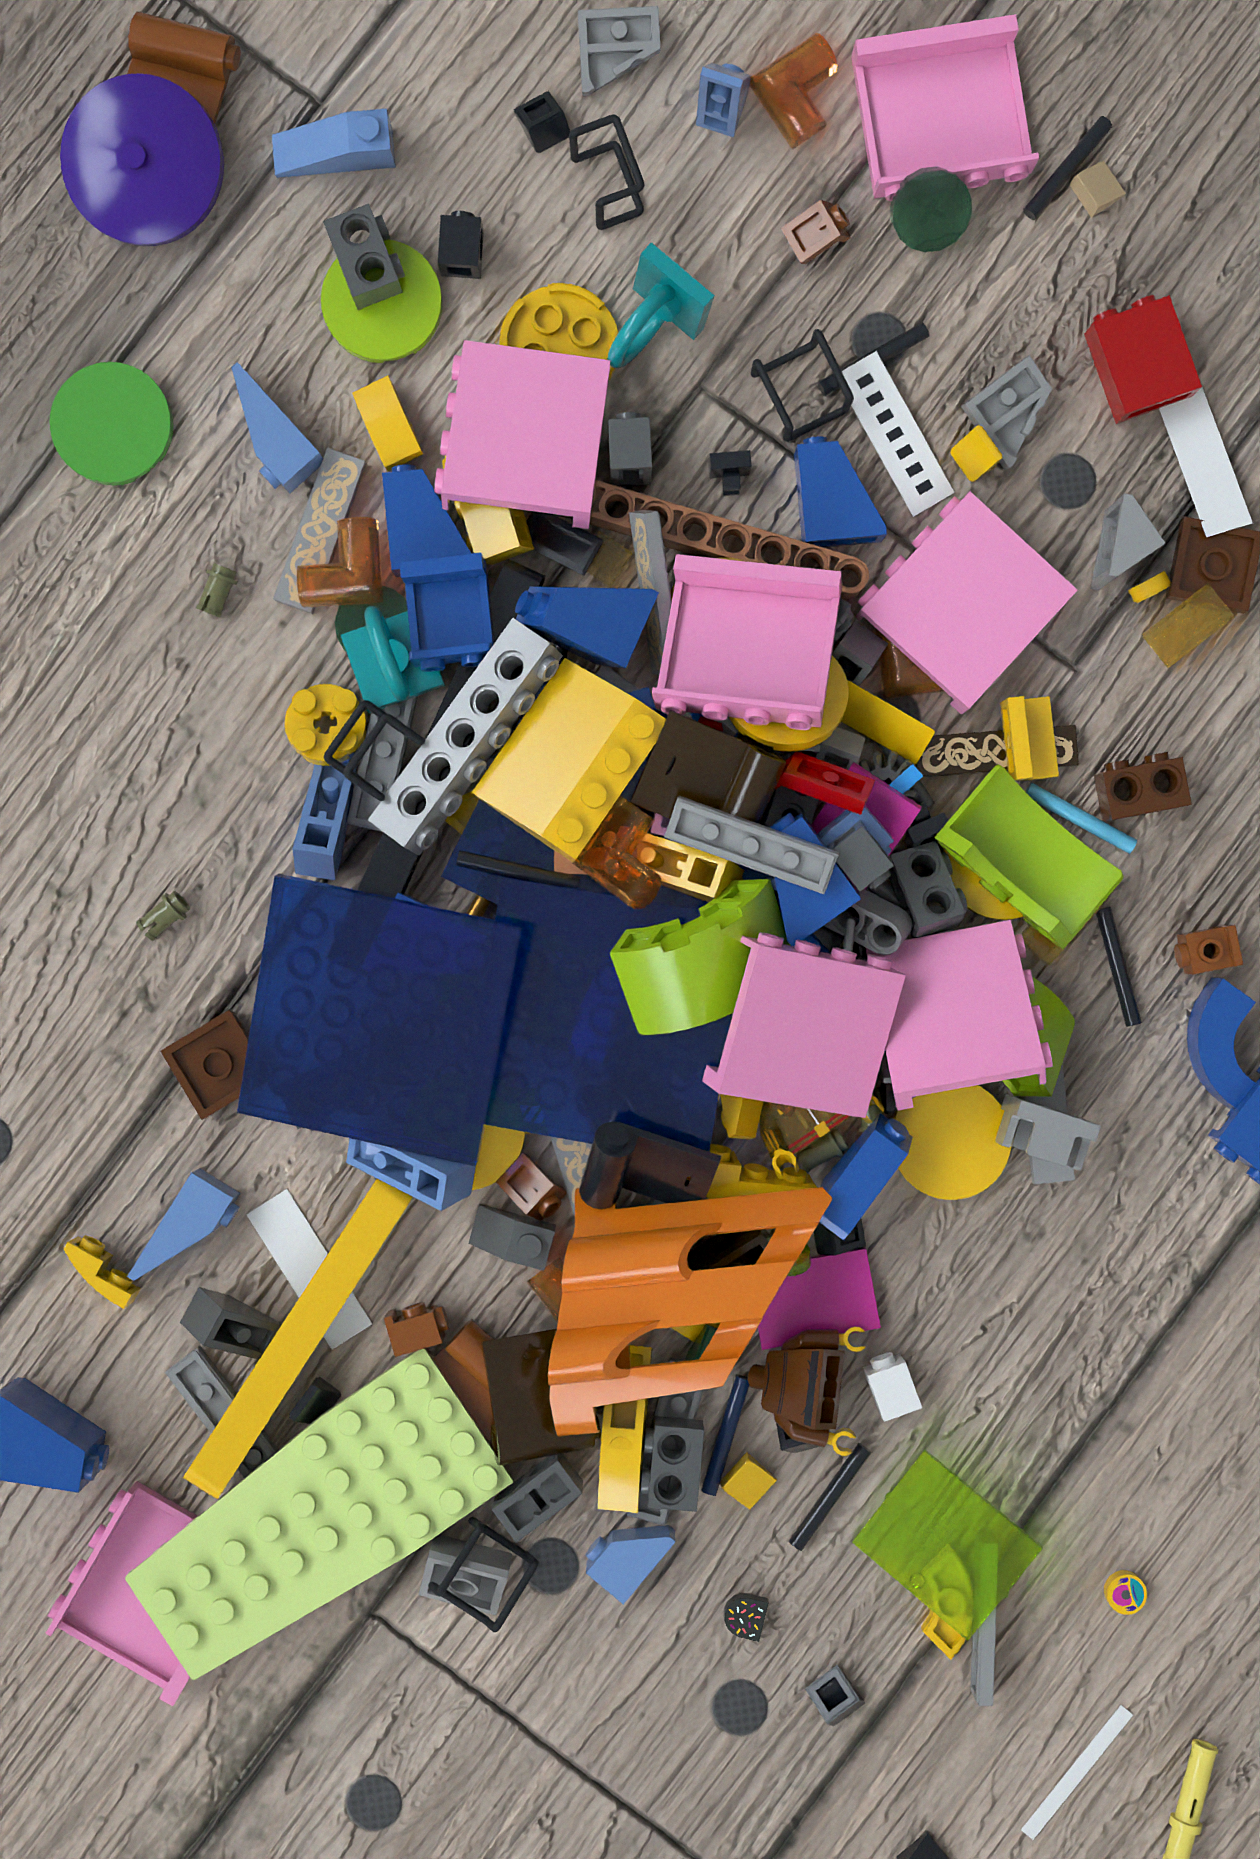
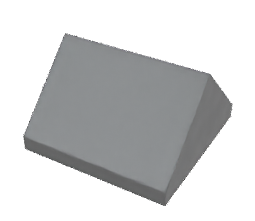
M1124 493L1104 512L1090 589L1100 590L1165 544V541L1133 495Z
M441 1534L433 1538L419 1591L420 1596L452 1604L443 1597L436 1596L428 1588V1584L430 1582H435L438 1585L442 1583L467 1541ZM475 1544L447 1590L477 1610L496 1615L507 1582L512 1553Z

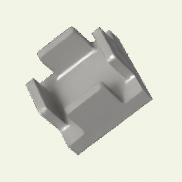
M1005 1094L1001 1107L1004 1110V1114L995 1142L1008 1148L1012 1145L1015 1148L1024 1150L1030 1156L1060 1166L1067 1165L1081 1171L1091 1140L1096 1142L1101 1126L1083 1118Z

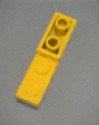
M675 1140V1141H678V1142H681V1143L690 1145V1144L687 1143V1142ZM711 1144L707 1148H699L721 1156L719 1166L706 1196L709 1199L817 1188L811 1176L802 1169H799L796 1173L794 1167H786L781 1171L783 1179H779L774 1170H768V1168L760 1164L748 1163L742 1167L735 1152L726 1146Z
M629 1345L631 1366L651 1364L652 1347ZM648 1398L604 1405L598 1509L639 1513Z

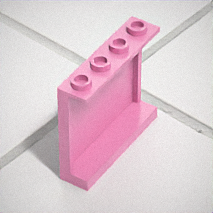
M1016 14L855 40L851 59L874 199L885 197L888 201H896L906 198L910 193L925 191L926 194L934 195L947 191L951 186L965 184L966 188H977L986 185L989 180L1004 178L1006 182H1015L1025 179L1032 173L1039 160V153H1032L1014 45V40L1019 31Z
M464 340L462 355H454L452 365V380L458 381L456 393L449 392L447 398L446 417L452 418L450 431L443 430L440 455L446 456L445 468H437L434 492L441 494L442 509L449 510L450 500L571 516L573 517V527L589 529L611 360Z
M971 491L961 501L956 496L950 500L938 514L944 520L935 530L927 526L911 544L917 549L907 560L900 555L885 571L889 579L880 589L875 584L868 589L858 601L863 608L855 617L859 621L865 617L954 700L950 705L961 715L971 708L1077 592V589Z
M676 554L673 568L675 586L658 685L653 687L652 690L656 709H661L666 714L670 710L685 715L686 712L699 713L705 718L716 721L733 717L742 718L747 723L753 725H767L769 722L785 723L786 726L795 730H809L811 727L821 728L842 592V572Z
M1011 920L904 940L897 951L888 955H882L865 948L867 958L868 955H874L891 960V968L906 975L885 1047L897 1111L914 1108L912 1097L1035 1074H1038L1040 1084H1046V1068L1053 1067L1048 1042L1040 1043L1038 1031L1044 1030L1039 1005L1031 1006L1029 994L1035 993L1033 977L1030 969H1022L1020 959L1026 958L1022 934L1014 935Z
M759 932L757 939L742 936L740 942L749 946L751 950L719 1067L706 1065L702 1082L719 1094L866 1118L906 975L891 968V960L879 956L868 955L867 961L856 959L857 954L854 952L833 947L831 954L820 952L821 947L819 945L802 940H796L795 946L783 944V938L768 933Z
M136 1481L127 1492L121 1489L110 1505L108 1511L114 1514L107 1527L101 1524L91 1538L88 1546L94 1550L87 1562L80 1559L72 1571L68 1582L74 1585L67 1597L60 1594L49 1611L48 1617L53 1619L45 1634L52 1636L57 1628L61 1629L162 1687L164 1690L159 1699L174 1706L190 1677L126 1582L125 1577L132 1569H135L152 1555L156 1549L184 1529L197 1515Z

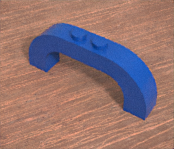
M1212 977L1201 991L1192 1008L1187 1028V1046L1190 1061L1198 1079L1214 1098L1230 1109L1227 1114L1230 1117L1256 1083L1241 1070L1234 1053V1040L1237 1029L1256 1002L1224 978Z

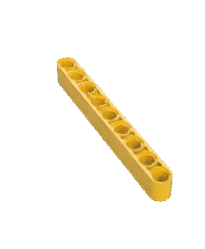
M379 1179L375 1180L183 1477L185 1480L215 1499L219 1498L413 1197Z

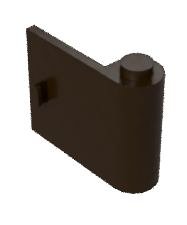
M670 710L630 803L670 819L676 800L681 796L759 824L787 762L767 750Z
M557 1329L481 1342L494 1424L491 1425V1442L498 1466L593 1448L595 1446V1439L601 1437V1428L597 1414L596 1424L598 1430H600L599 1433L559 1437L556 1434L549 1399L548 1368L552 1343Z

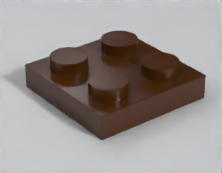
M1190 517L1182 518L1169 579L1171 584L1167 588L1165 598L1242 614L1248 612L1260 556V531L1239 527L1206 537L1201 524L1205 520Z
M233 1009L227 1010L160 1051L201 1120L206 1119L274 1078Z

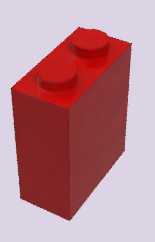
M1154 295L1146 296L1132 303L1131 309L1120 313L1117 312L1116 308L1104 311L1093 318L1094 322L1084 333L1116 424L1190 398L1202 388L1170 295L1157 300Z

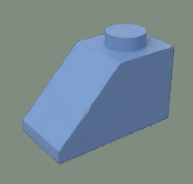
M669 1525L612 1530L605 1539L601 1536L598 1537L586 1552L585 1556L588 1558L586 1574L624 1605L676 1542L675 1530Z

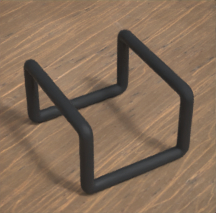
M612 114L572 129L569 133L570 158L572 162L578 163L614 149L628 188L601 197L596 201V227L599 230H604L642 215L644 206L639 192L644 189L645 184L621 119L617 115ZM609 124H614L622 148L617 141H610L578 153V136ZM629 196L632 197L636 209L604 220L605 205Z
M820 329L813 331L809 343L765 365L759 359L753 361L751 376L754 378L760 376L785 426L783 434L785 442L792 441L846 414L850 410L854 400L853 393ZM819 343L845 396V401L842 407L793 431V424L767 372L815 349Z
M364 700L359 703L325 751L324 760L377 800L384 801L385 795L353 772L355 767L386 723L418 745H423L425 740L394 716L387 714L372 702ZM368 709L380 719L345 766L332 756L364 710Z
M470 1517L468 1522L475 1528L442 1583L438 1585L435 1582H430L428 1588L436 1596L443 1597L482 1622L492 1632H498L538 1568L539 1561L475 1517ZM482 1533L530 1564L495 1622L447 1590Z

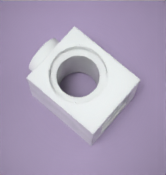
M891 1352L880 1354L870 1360L871 1365L863 1367L879 1414L884 1422L922 1408L907 1364L901 1354L893 1356Z

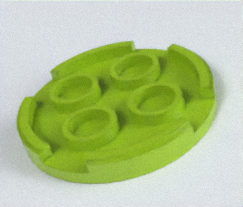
M386 240L384 244L389 255L397 253L405 277L398 280L403 293L358 310L338 259L330 266L322 285L321 309L331 335L348 353L368 362L384 363L407 357L412 353L416 354L431 340L438 328L442 315L443 301L440 284L432 266L417 250L395 240ZM380 268L370 269L364 279L371 282L377 281L384 275V270Z

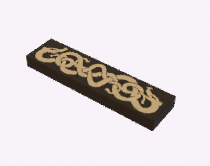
M1076 725L1054 726L1058 767L1078 766ZM999 730L933 735L919 761L915 764L916 768L922 773L923 777L989 773L998 764L1008 771L1004 732Z

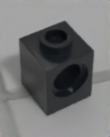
M454 211L451 215H440L437 264L442 277L481 279L484 239L481 217H475L473 213L467 211Z

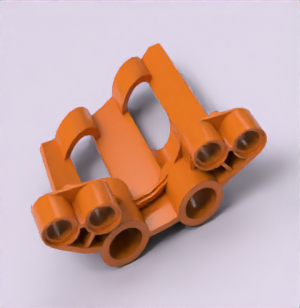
M823 1187L620 1209H617L615 1203L610 1208L596 1209L590 1207L581 1199L579 1188H576L575 1228L573 1237L569 1240L564 1259L561 1304L548 1368L549 1399L557 1436L599 1433L600 1430H598L596 1424V1406L722 1387L753 1337L786 1276L801 1255L823 1214L830 1205L833 1198ZM776 1228L755 1265L693 1271L688 1267V1253L694 1243L702 1236ZM720 1323L699 1360L631 1366L629 1343L653 1329Z

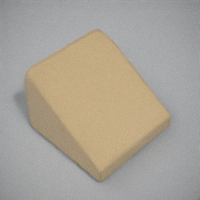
M1104 161L1081 171L1074 176L1070 183V187L1091 218L1126 195Z

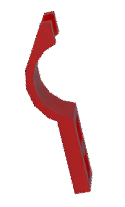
M703 716L699 718L698 722L723 732L722 723ZM795 751L785 760L787 763L775 790L780 786H784L856 814H862L875 783L874 779Z

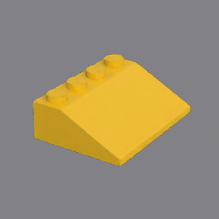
M564 658L555 675L543 688L471 793L574 863L653 749L666 719L635 697Z

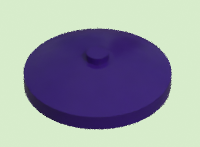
M125 74L110 78L95 86L82 97L65 125L61 141L60 161L66 189L78 211L91 225L102 233L121 242L136 246L164 245L177 241L194 231L213 209L218 199L224 176V153L221 139L213 120L205 108L179 85L150 74Z

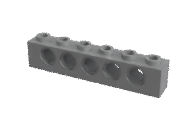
M512 618L425 739V743L420 746L387 792L385 800L380 802L368 821L401 846L420 856L423 850L428 849L435 842L438 836V829L445 819L458 810L462 803V796L471 783L476 782L483 775L487 765L486 762L494 751L506 743L511 733L510 729L519 716L525 714L531 708L539 688L545 681L550 680L555 675L563 655L551 643ZM523 665L521 675L511 680V674L514 669ZM499 699L497 708L487 714L489 704L493 700ZM475 732L473 742L469 746L463 747L465 737ZM450 766V773L447 778L439 781L441 771L445 767ZM426 799L424 810L416 815L415 809L417 804L421 800Z

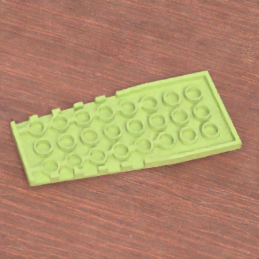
M424 1348L412 1352L323 1413L286 1443L276 1454L266 1462L264 1461L249 1476L221 1496L217 1502L188 1523L184 1529L168 1542H165L156 1549L152 1555L135 1569H132L126 1575L125 1580L192 1680H196L412 1554L512 1484L514 1479L505 1465H497L491 1444L428 1350Z

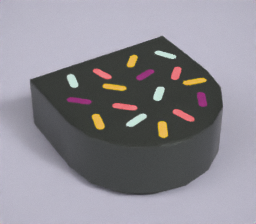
M747 1593L732 1596L724 1607V1621L727 1629L740 1638L759 1642L769 1604L768 1598Z

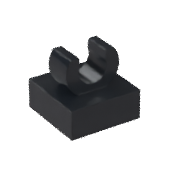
M750 450L710 453L708 461L709 479L722 478L723 496L739 495V490H741L740 476H749L752 467Z
M919 803L922 808L911 823L912 827L907 829L904 838L908 849L932 841L938 842L934 837L948 822L945 813L943 812L931 818L925 803Z

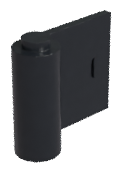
M606 1122L599 1126L595 1132L581 1179L579 1193L581 1199L587 1205L596 1209H606L613 1206L617 1202L622 1188L665 1203L705 1200L719 1166L721 1156L621 1122Z

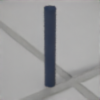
M742 1375L735 1376L701 1491L707 1495H717L749 1389L748 1377Z

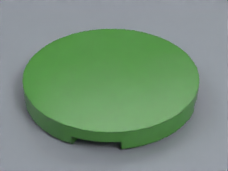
M101 362L77 371L61 386L51 407L50 432L58 454L77 474L98 484L124 485L135 482L137 478L148 473L158 462L164 459L172 441L173 415L164 393L146 373L124 363Z

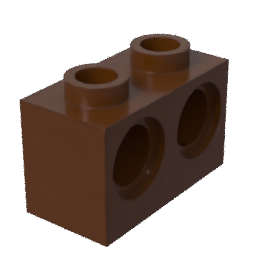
M1168 752L1145 756V764L1130 767L1129 760L1104 764L1106 772L1094 775L1102 821L1107 822L1192 805L1183 757L1169 759ZM1158 771L1164 773L1169 780V787L1165 793L1158 791L1153 783L1154 776ZM1117 779H1122L1129 785L1130 794L1125 801L1117 798L1114 793V784Z

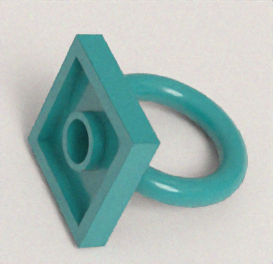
M652 242L640 255L633 290L645 300L636 308L615 337L608 352L607 359L611 360L610 366L619 369L629 364L651 341L664 321L674 323L693 340L705 327L715 295Z
M369 606L364 612L366 626L341 634L363 700L372 702L380 709L445 686L440 671H421V667H415L409 660L411 641L408 611L385 619L378 607Z

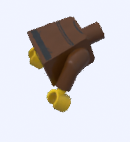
M852 1327L846 1333H839L837 1329H806L785 1340L781 1350L769 1351L766 1357V1365L754 1364L748 1373V1383L751 1388L763 1390L762 1408L774 1414L775 1422L791 1439L820 1447H825L826 1444L833 1446L837 1454L847 1456L852 1453V1449L839 1446L837 1439L843 1435L856 1438V1434L853 1430L844 1427L838 1429L835 1433L829 1432V1429H836L845 1355V1351L838 1350L839 1346H846L852 1352L864 1350L866 1346H851L848 1342V1337L852 1332L865 1333V1331L860 1327Z

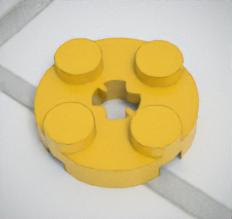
M332 684L314 685L308 689L296 692L292 697V703L286 711L284 722L287 738L296 752L312 764L330 766L324 760V753L359 705L356 695L349 689ZM365 712L362 713L332 756L340 763L349 759V755L355 752L357 747H360L365 740L367 733ZM323 716H330L331 720H337V726L330 727L327 734L320 733V727L315 729L316 722L320 721Z

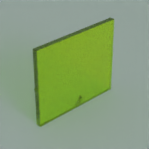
M926 1449L892 1492L885 1494V1501L852 1541L853 1544L967 1641H969L1002 1598L1009 1596L1011 1587L1043 1549L1042 1545Z

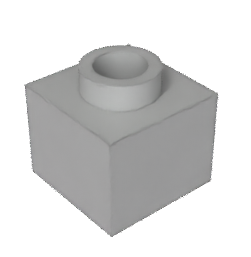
M836 727L832 735L820 743V752L814 758L848 770L853 762L858 763L865 737Z

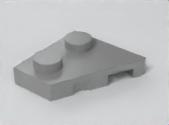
M659 6L578 10L582 96H589L660 53Z
M1030 355L1023 358L961 406L974 426H982L1003 455L1000 464L1004 470L1015 464L1017 460L1016 455L1025 437L1030 434L1036 422V415L1039 409L1044 406L1052 390Z

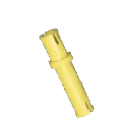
M1192 1740V1748L1183 1777L1176 1811L1170 1813L1168 1821L1171 1825V1830L1163 1859H1190L1195 1836L1201 1834L1202 1823L1200 1822V1817L1216 1754H1218L1217 1747L1206 1741Z

